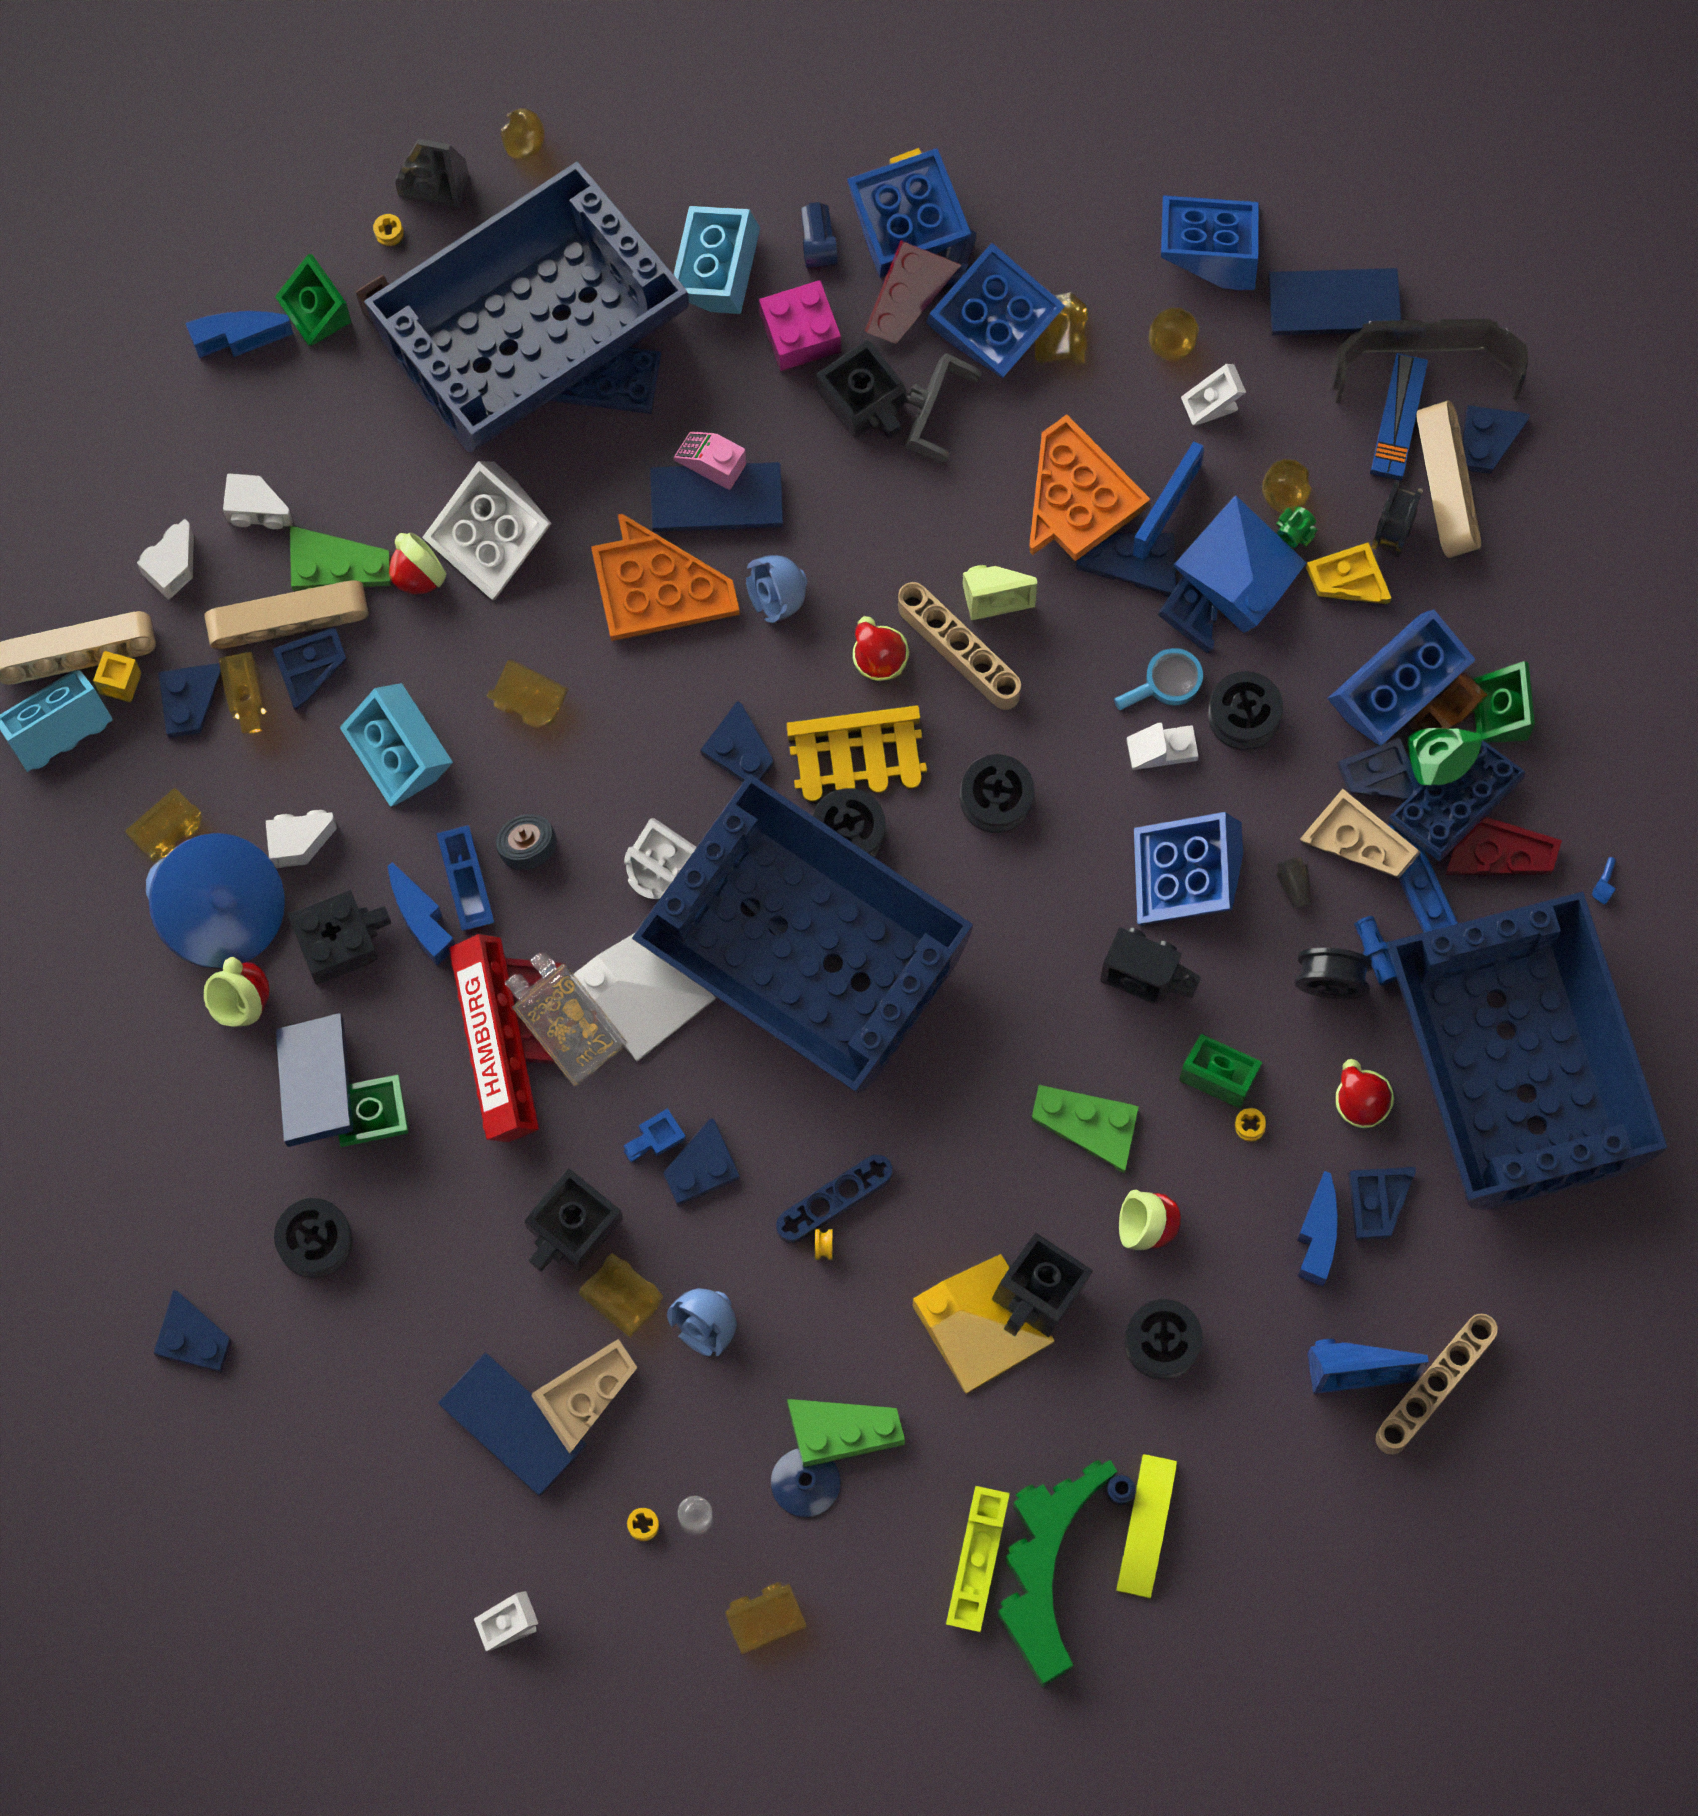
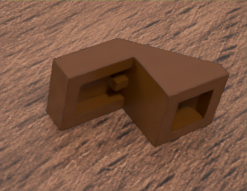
M1464 672L1453 681L1439 698L1430 701L1411 721L1409 726L1415 732L1426 728L1456 729L1488 695Z

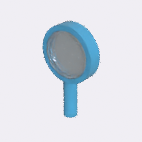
M1178 648L1163 650L1150 661L1146 674V683L1114 698L1115 705L1118 710H1122L1151 695L1167 705L1185 704L1191 701L1200 691L1203 680L1201 664L1193 654L1186 650Z

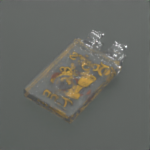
M540 952L530 961L543 976L530 987L521 974L518 976L514 974L505 984L519 1000L512 1006L514 1011L573 1086H578L628 1044V1042L566 964L556 968L551 957L546 952L544 954Z

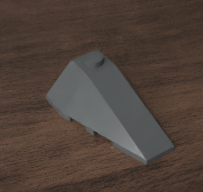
M418 138L396 176L395 184L398 196L460 208L469 176L467 162L450 144Z

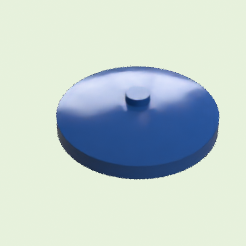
M204 834L181 843L161 861L150 886V915L160 939L178 957L200 967L223 968L225 960L230 957L240 960L241 963L256 957L274 939L284 914V889L279 873L272 861L261 849L251 842L230 834Z

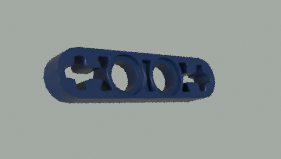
M882 1155L869 1156L784 1211L776 1222L779 1238L786 1243H797L814 1233L815 1229H820L886 1186L892 1177L890 1161ZM872 1164H875L877 1167L884 1166L883 1178L879 1179L878 1176L874 1175L867 1179V1185L870 1187L865 1189L862 1180L856 1174L861 1172L864 1178L871 1173ZM852 1181L858 1186L859 1191L855 1197L844 1198L840 1195L839 1187L843 1182ZM816 1200H825L830 1206V1211L826 1216L817 1217L811 1213V1204ZM804 1209L807 1219L813 1224L807 1226V1222L804 1220L797 1226V1234H793L791 1231L785 1233L783 1231L786 1228L785 1221L790 1219L792 1223L797 1222L802 1218V1214L799 1211Z

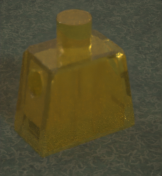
M252 652L218 658L230 714L234 719L239 718L242 734L261 731L259 714L266 713L258 663ZM244 695H250L247 701H240Z

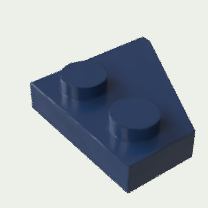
M1468 405L1462 439L1468 471L1492 474L1503 455L1507 453L1515 438L1528 423L1530 414Z
M1182 576L1157 615L1207 653L1214 647L1215 640H1212L1213 623L1217 621L1218 608Z
M335 627L273 648L294 710L299 709L347 660Z
M222 662L158 672L168 738L201 733L206 721L207 710L211 707L215 697L214 691L219 677H222L224 673Z
M739 701L734 704L700 750L701 755L742 782H744L749 773L762 781L774 765L772 756L742 703Z
M173 1290L153 1352L154 1355L222 1373L231 1343L230 1337L182 1294Z

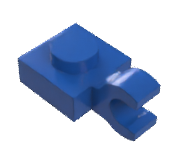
M667 1108L639 1125V1131L642 1135L625 1144L624 1153L631 1163L642 1157L650 1149H652L657 1157L683 1142L686 1136Z

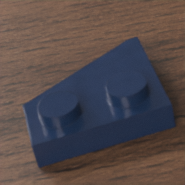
M1400 737L1337 762L1349 794L1408 799L1420 787Z
M714 1118L709 1119L663 1172L677 1206L740 1179Z
M1416 1167L1351 1170L1348 1173L1355 1240L1389 1239L1391 1237L1407 1192L1415 1176Z

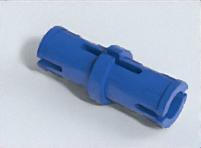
M1374 916L1358 920L1354 923V927L1365 949L1363 955L1369 957L1373 962L1372 967L1378 984L1383 986L1396 981L1397 977L1388 952L1387 942H1384Z

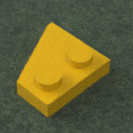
M1369 542L1307 562L1306 569L1315 591L1320 597L1387 604L1391 601V595Z

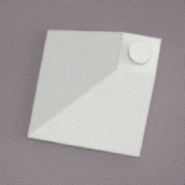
M478 461L422 538L490 599L495 600L552 523L519 483L495 462Z
M634 934L594 957L575 972L571 979L577 984L576 991L593 1010L598 1012V1017L638 1062L712 1003L715 997L632 939Z

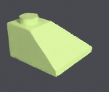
M979 565L970 568L968 572L963 573L962 585L971 620L1035 607L1038 584L1036 577L997 566L987 568L985 565Z

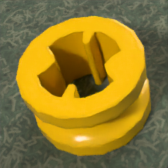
M384 214L375 220L373 231L379 243L385 246H394L402 240L404 229L398 217L392 214ZM386 225L392 226V234H385Z
M1254 1108L1242 1110L1237 1115L1235 1121V1129L1238 1136L1250 1142L1256 1141L1263 1136L1266 1120L1262 1112ZM1245 1118L1250 1121L1254 1118L1257 1119L1259 1122H1257L1256 1127L1259 1129L1254 1131L1250 1128L1245 1131L1242 1128L1245 1122L1242 1120Z
M815 1229V1260H819L822 1256L832 1260L833 1229H828L826 1233H822L820 1229Z
M645 1507L638 1508L629 1515L627 1527L633 1538L639 1541H648L657 1534L659 1521L651 1509ZM645 1516L646 1520L653 1521V1526H648L649 1532L642 1533L640 1528H633L634 1522L638 1523L637 1517Z

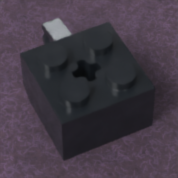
M869 339L816 374V391L854 438L870 427L875 429L877 426L889 439L900 433L901 426L894 415L897 413V409L906 403L907 390L902 380Z
M351 890L288 914L316 985L369 965L378 959L371 939L378 936L376 930L391 924V919L385 906L368 911L367 907L358 909ZM336 933L337 939L331 941L329 936Z
M1119 927L1103 962L1100 982L1152 1004L1164 1001L1169 992L1193 998L1201 977L1180 964L1182 953L1178 952L1174 945L1166 941H1159L1157 943L1147 939L1142 931L1128 927L1126 930Z
M568 1168L525 1220L527 1230L537 1237L534 1243L539 1247L529 1259L530 1264L542 1272L553 1259L557 1263L564 1259L580 1271L622 1222L621 1210ZM579 1215L580 1222L569 1225L567 1218L569 1216L576 1218Z
M1035 1232L999 1283L991 1299L1012 1313L1004 1330L1016 1336L1026 1322L1047 1337H1050L1083 1290L1093 1270Z

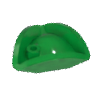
M1426 728L1413 732L1408 736V749L1412 769L1418 783L1421 785H1443L1463 776L1474 764L1479 754L1482 743L1481 734L1462 729Z

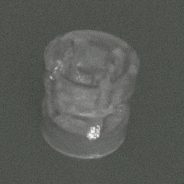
M689 1496L680 1503L677 1511L678 1520L681 1528L687 1534L693 1536L702 1535L711 1528L713 1512L705 1498Z

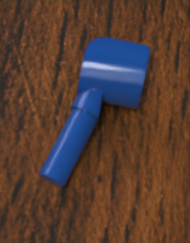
M1613 857L1608 858L1603 875L1592 891V896L1604 905L1616 890V888L1608 884L1616 863V859Z

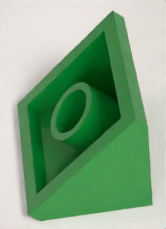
M308 254L275 298L308 346H312L351 323V318L346 301L313 254Z
M1523 661L1473 678L1477 685L1488 695L1475 709L1476 733L1481 734L1482 740L1486 743L1528 741L1535 726L1529 662Z
M1200 1034L1182 1067L1179 1081L1241 1109L1262 1061Z
M399 1075L349 1084L353 1131L338 1135L341 1147L408 1134L409 1122Z

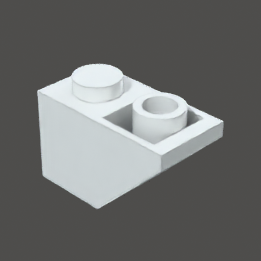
M227 474L223 512L227 522L238 527L260 524L270 529L292 526L293 520L289 508L260 476Z
M184 519L179 524L172 525L165 532L163 539L157 545L148 547L141 554L140 560L137 562L142 575L168 600L193 578L194 534L189 522Z
M313 810L308 812L306 816L294 817L291 814H281L275 816L274 820H266L269 859L275 868L308 864L337 829L333 813H327L325 810Z

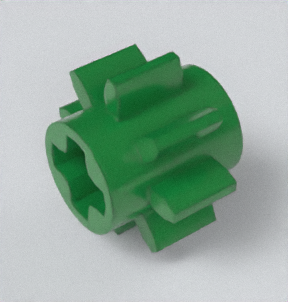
M1297 507L1294 512L1290 508H1286L1276 523L1280 527L1277 531L1278 536L1290 547L1294 548L1299 543L1307 547L1318 531L1317 528L1313 527L1316 524L1315 517L1303 507Z

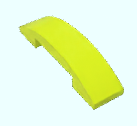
M1145 1454L1142 1456L1117 1583V1592L1151 1598L1177 1461Z
M975 1486L946 1625L977 1632L981 1631L1010 1493Z

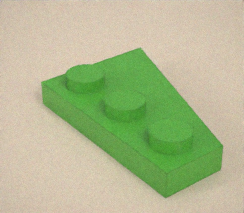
M290 526L291 587L293 591L352 580L362 582L363 587L391 586L389 550Z
M1039 1085L1031 1120L1066 1141L1070 1140L1087 1150V1153L1096 1158L1103 1159L1113 1165L1115 1169L1125 1174L1139 1106Z
M787 1399L803 1467L905 1445L897 1408Z

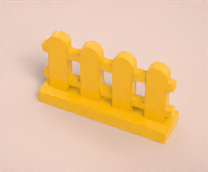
M919 706L788 722L786 725L788 741L795 740L796 746L789 747L790 755H797L800 779L794 780L795 789H802L803 797L807 801L816 802L821 798L822 786L835 784V790L855 789V781L868 780V786L872 792L882 793L888 787V777L900 776L904 787L908 789L918 787L921 782V773L927 772L926 763H919L916 739H922L921 729L914 730V724H919L920 722ZM894 727V733H881L883 728ZM861 731V737L849 739L848 733ZM828 736L829 742L816 743L815 737ZM896 742L899 766L886 768L883 744ZM863 747L866 771L853 772L850 748ZM830 751L833 775L820 776L817 753Z

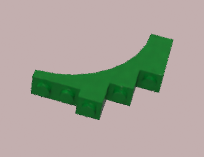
M1097 1460L1082 1470L1084 1476L1072 1482L1071 1478H1068L1053 1487L1055 1492L1053 1495H1050L1044 1484L1037 1488L1031 1484L1016 1494L1017 1500L1013 1502V1509L1032 1540L1028 1542L1026 1538H1023L1008 1548L1010 1554L1006 1556L1005 1562L1025 1594L1020 1596L1016 1592L1000 1603L1003 1608L998 1610L997 1616L1042 1688L1072 1670L1073 1663L1061 1641L1054 1616L1052 1580L1055 1558L1062 1538L1076 1513L1095 1492L1117 1475L1118 1471L1111 1460L1103 1464L1100 1460Z

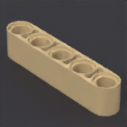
M1447 400L1418 410L1417 422L1439 539L1444 554L1451 558L1480 549L1481 537L1458 416L1452 402Z
M352 580L218 607L207 611L204 617L210 647L225 649L357 622L365 619L369 612L363 583Z
M916 582L903 585L898 594V610L902 618L992 704L1003 710L1015 707L1019 702L1021 692L1019 677L924 586ZM914 597L919 599L921 603L917 606H909L905 603V600ZM937 619L942 621L944 625L940 628H932L928 625V622ZM960 641L964 642L967 648L959 651L953 649L951 644ZM983 663L987 664L991 669L988 672L981 673L976 671L974 667L977 664ZM1006 685L1013 688L1014 692L1010 695H1003L997 689Z
M141 611L130 612L0 642V683L7 685L17 684L97 666L104 651L129 658L146 655L155 648L151 617L149 614Z
M1477 1314L1470 1318L1385 1419L1376 1433V1444L1382 1452L1393 1455L1402 1451L1495 1339L1498 1330L1497 1324L1492 1317L1487 1314ZM1481 1325L1485 1327L1488 1332V1338L1484 1340L1475 1338L1471 1331L1472 1326ZM1450 1352H1462L1466 1356L1467 1363L1462 1366L1454 1364L1450 1359ZM1433 1376L1441 1378L1444 1381L1445 1390L1440 1392L1432 1390L1429 1387L1428 1378ZM1411 1402L1419 1404L1423 1409V1416L1419 1418L1410 1416L1406 1410V1405ZM1389 1428L1398 1430L1402 1437L1401 1442L1397 1444L1388 1442L1384 1431Z

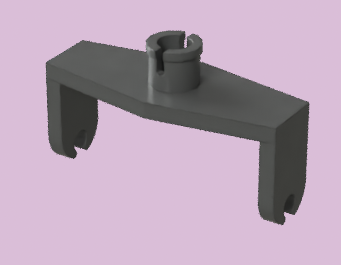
M947 353L939 359L927 389L914 384L908 394L910 397L908 396L906 399V403L918 407V411L905 448L939 463L948 461L949 452L920 438V435L936 400L945 372L947 370L972 382H977L982 375V372L975 366Z

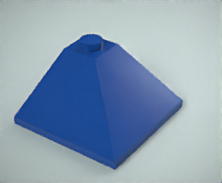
M938 148L847 179L867 247L879 278L887 276L901 240L938 254L971 236V231Z
M1163 195L1161 258L1221 288L1237 291L1255 290L1258 265L1259 202Z
M991 243L931 311L926 324L951 345L1003 379L1066 305L997 246Z
M1235 495L1173 566L1233 624L1245 633L1257 626L1274 607L1306 562Z
M1226 812L1134 828L1138 925L1233 909L1243 858L1242 822Z
M1335 1339L1316 1341L1315 1346H1311L1307 1353L1313 1394L1416 1382L1429 1362L1428 1355L1352 1343H1336Z

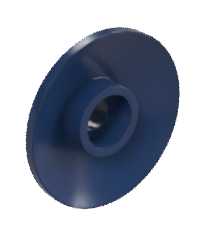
M794 1449L782 1456L776 1463L771 1476V1489L776 1502L786 1512L798 1517H813L828 1510L837 1499L840 1491V1474L834 1461L803 1467L799 1449ZM804 1474L812 1477V1483L808 1486H802L799 1483V1478Z

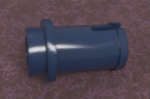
M1124 1475L1112 1478L1107 1488L1110 1501L1113 1504L1117 1502L1118 1506L1128 1503L1135 1494V1484L1132 1479ZM1124 1486L1126 1494L1120 1495L1115 1489Z

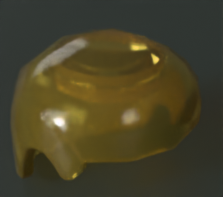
M520 108L508 113L506 117L510 118V121L500 130L503 146L508 155L518 160L537 154L545 140L544 125L539 116L528 108Z
M1168 308L1159 313L1150 326L1148 338L1151 349L1156 355L1165 360H1181L1189 355L1195 347L1199 325L1194 316L1182 308Z
M1282 459L1273 463L1262 482V493L1266 503L1279 512H1284L1286 508H1290L1294 512L1297 507H1303L1312 491L1308 480V469L1296 460Z

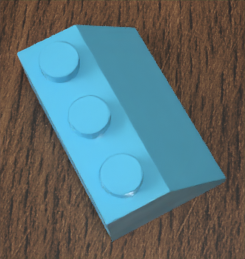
M689 206L673 274L688 291L689 303L710 312L741 314L760 232V226L750 209Z
M75 670L0 714V731L28 772L45 766L51 757L61 751L66 752L73 749L79 740L89 734L93 735L105 729L107 723L113 719L84 674L80 670Z
M402 683L374 688L340 727L390 807L398 805L436 782L453 763Z

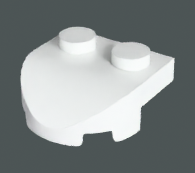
M651 818L634 846L629 847L626 852L624 864L626 865L629 884L644 897L660 899L694 852L696 846L655 818Z

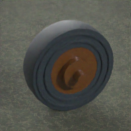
M524 814L511 819L503 825L496 837V848L501 860L508 867L516 870H529L542 865L552 856L557 845L556 834L550 822L536 814Z

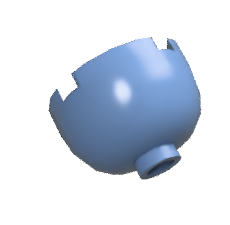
M778 555L764 556L752 560L748 564L747 569L752 568L751 576L746 577L748 594L755 610L759 613L763 609L768 618L764 619L765 621L775 623L788 618L799 610L803 605L807 586V578L803 570L799 569L787 557Z
M697 1288L685 1292L667 1311L670 1326L673 1327L677 1324L682 1331L678 1337L693 1350L705 1356H710L713 1352H716V1356H719L733 1339L737 1327L731 1301L724 1293L719 1291L714 1292L709 1289Z

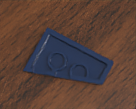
M1113 533L1076 560V569L1111 580L1119 579L1133 583L1135 587L1147 590V588L1164 593V596L1167 597L1170 596L1176 587L1175 567L1173 566L1175 563L1174 533H1161L1147 557L1143 560L1133 556L1134 538L1137 533Z

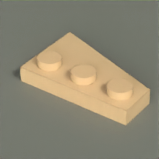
M1344 789L1338 793L1299 839L1302 843L1398 879L1420 854L1417 848Z
M617 1339L531 1395L569 1454L634 1373L637 1366L619 1339Z

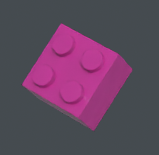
M820 280L759 299L760 318L780 371L841 352V335Z

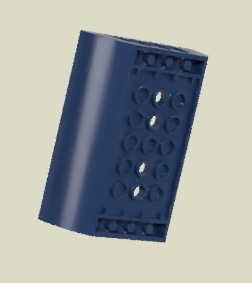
M577 161L366 299L364 303L395 363L467 452H473L684 312L689 306V296L685 287ZM592 293L597 295L596 300L591 303H583L581 301V298L586 294ZM560 311L571 313L570 317L563 321L554 318ZM507 346L518 348L517 352L511 356L502 354V350ZM487 363L491 365L490 370L486 373H477L475 371L476 367L480 364Z
M749 773L632 939L851 1090L860 1093L880 1075L951 974L968 943L973 924ZM748 899L755 900L760 904L759 913L753 917L745 916L741 911L743 902ZM778 918L785 920L788 924L786 932L782 935L772 934L768 929L770 921ZM830 956H837L843 961L841 970L836 973H830L824 969V961ZM857 975H866L871 981L869 988L863 992L854 990L851 986L852 979Z
M1583 891L1387 942L1388 952L1468 1205L1471 1208L1492 1210L1621 1176L1653 1160L1668 1148ZM1493 992L1501 994L1505 1000V1005L1500 1008L1491 1007L1487 1002V995ZM1501 1024L1510 1025L1515 1031V1036L1509 1040L1502 1039L1497 1034V1026ZM1521 1087L1532 1089L1535 1094V1100L1531 1103L1522 1102L1517 1096V1090ZM1531 1119L1541 1120L1545 1125V1132L1541 1135L1532 1134L1527 1128L1528 1121Z

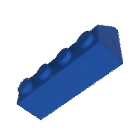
M1433 609L1416 617L1327 699L1349 725L1381 746L1476 659Z

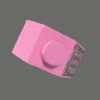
M689 432L673 457L674 461L728 490L732 488L746 466L745 449L714 433Z

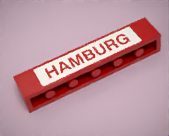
M478 934L449 947L452 969L455 975L458 1000L461 1006L464 1031L467 1037L470 1063L473 1068L486 1140L511 1142L539 1130L502 940L500 937Z

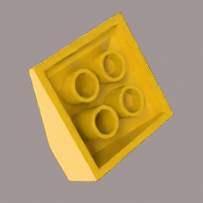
M1001 1254L954 1275L913 1298L915 1312L965 1394H968L1055 1342L1051 1335L1047 1337L1026 1322L1016 1336L1004 1330L1012 1313L991 1300L999 1283L1009 1270V1266Z

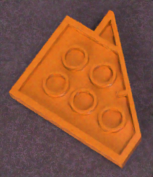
M1066 414L1042 432L1029 549L1030 553L1034 555L1055 540L1076 561L1151 506V499Z
M618 514L623 540L591 546L611 641L740 615L732 579L624 514Z

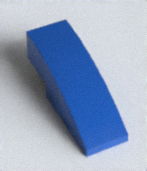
M226 312L185 323L199 358L226 347H230L233 357L294 334L288 315L272 312Z
M469 825L436 833L461 930L464 931L494 923Z
M391 862L387 868L401 915L421 949L438 966L450 954L449 947L455 945L453 937L437 923L442 917L440 907Z
M1324 1171L1297 1238V1241L1309 1245L1298 1277L1322 1287L1326 1282L1334 1256L1338 1217L1331 1173Z

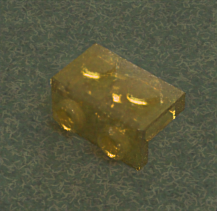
M1071 292L1056 295L1055 297L1066 306L1035 341V359L1040 363L1071 358L1077 364L1084 363L1085 351L1087 350V339L1085 336V322L1088 320L1087 307L1085 303Z
M510 659L507 661L495 689L489 690L487 697L495 701L493 705L496 708L507 713H512L513 710L523 715L522 720L525 723L540 728L541 725L546 726L554 723L569 688Z
M173 788L127 828L125 833L154 862L158 858H164L173 850L175 843L184 835L189 836L193 834L200 826V821L203 817L195 805H192L176 788Z
M613 1253L606 1258L603 1267L581 1287L578 1293L629 1337L635 1334L656 1313L663 1299V1295L654 1284L643 1279L632 1269L629 1263L618 1258Z
M781 1582L762 1589V1596L752 1600L745 1596L729 1604L731 1609L725 1611V1616L742 1655L807 1627L790 1584L782 1586Z

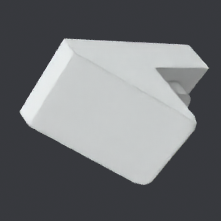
M1225 364L1181 396V399L1192 425H1199L1237 411L1238 407L1235 400L1244 395L1246 391L1235 365Z
M1157 723L1127 737L1132 770L1198 761L1193 725L1163 730L1162 723Z
M526 1591L512 1595L474 1618L486 1651L531 1635L537 1631L536 1625H538Z

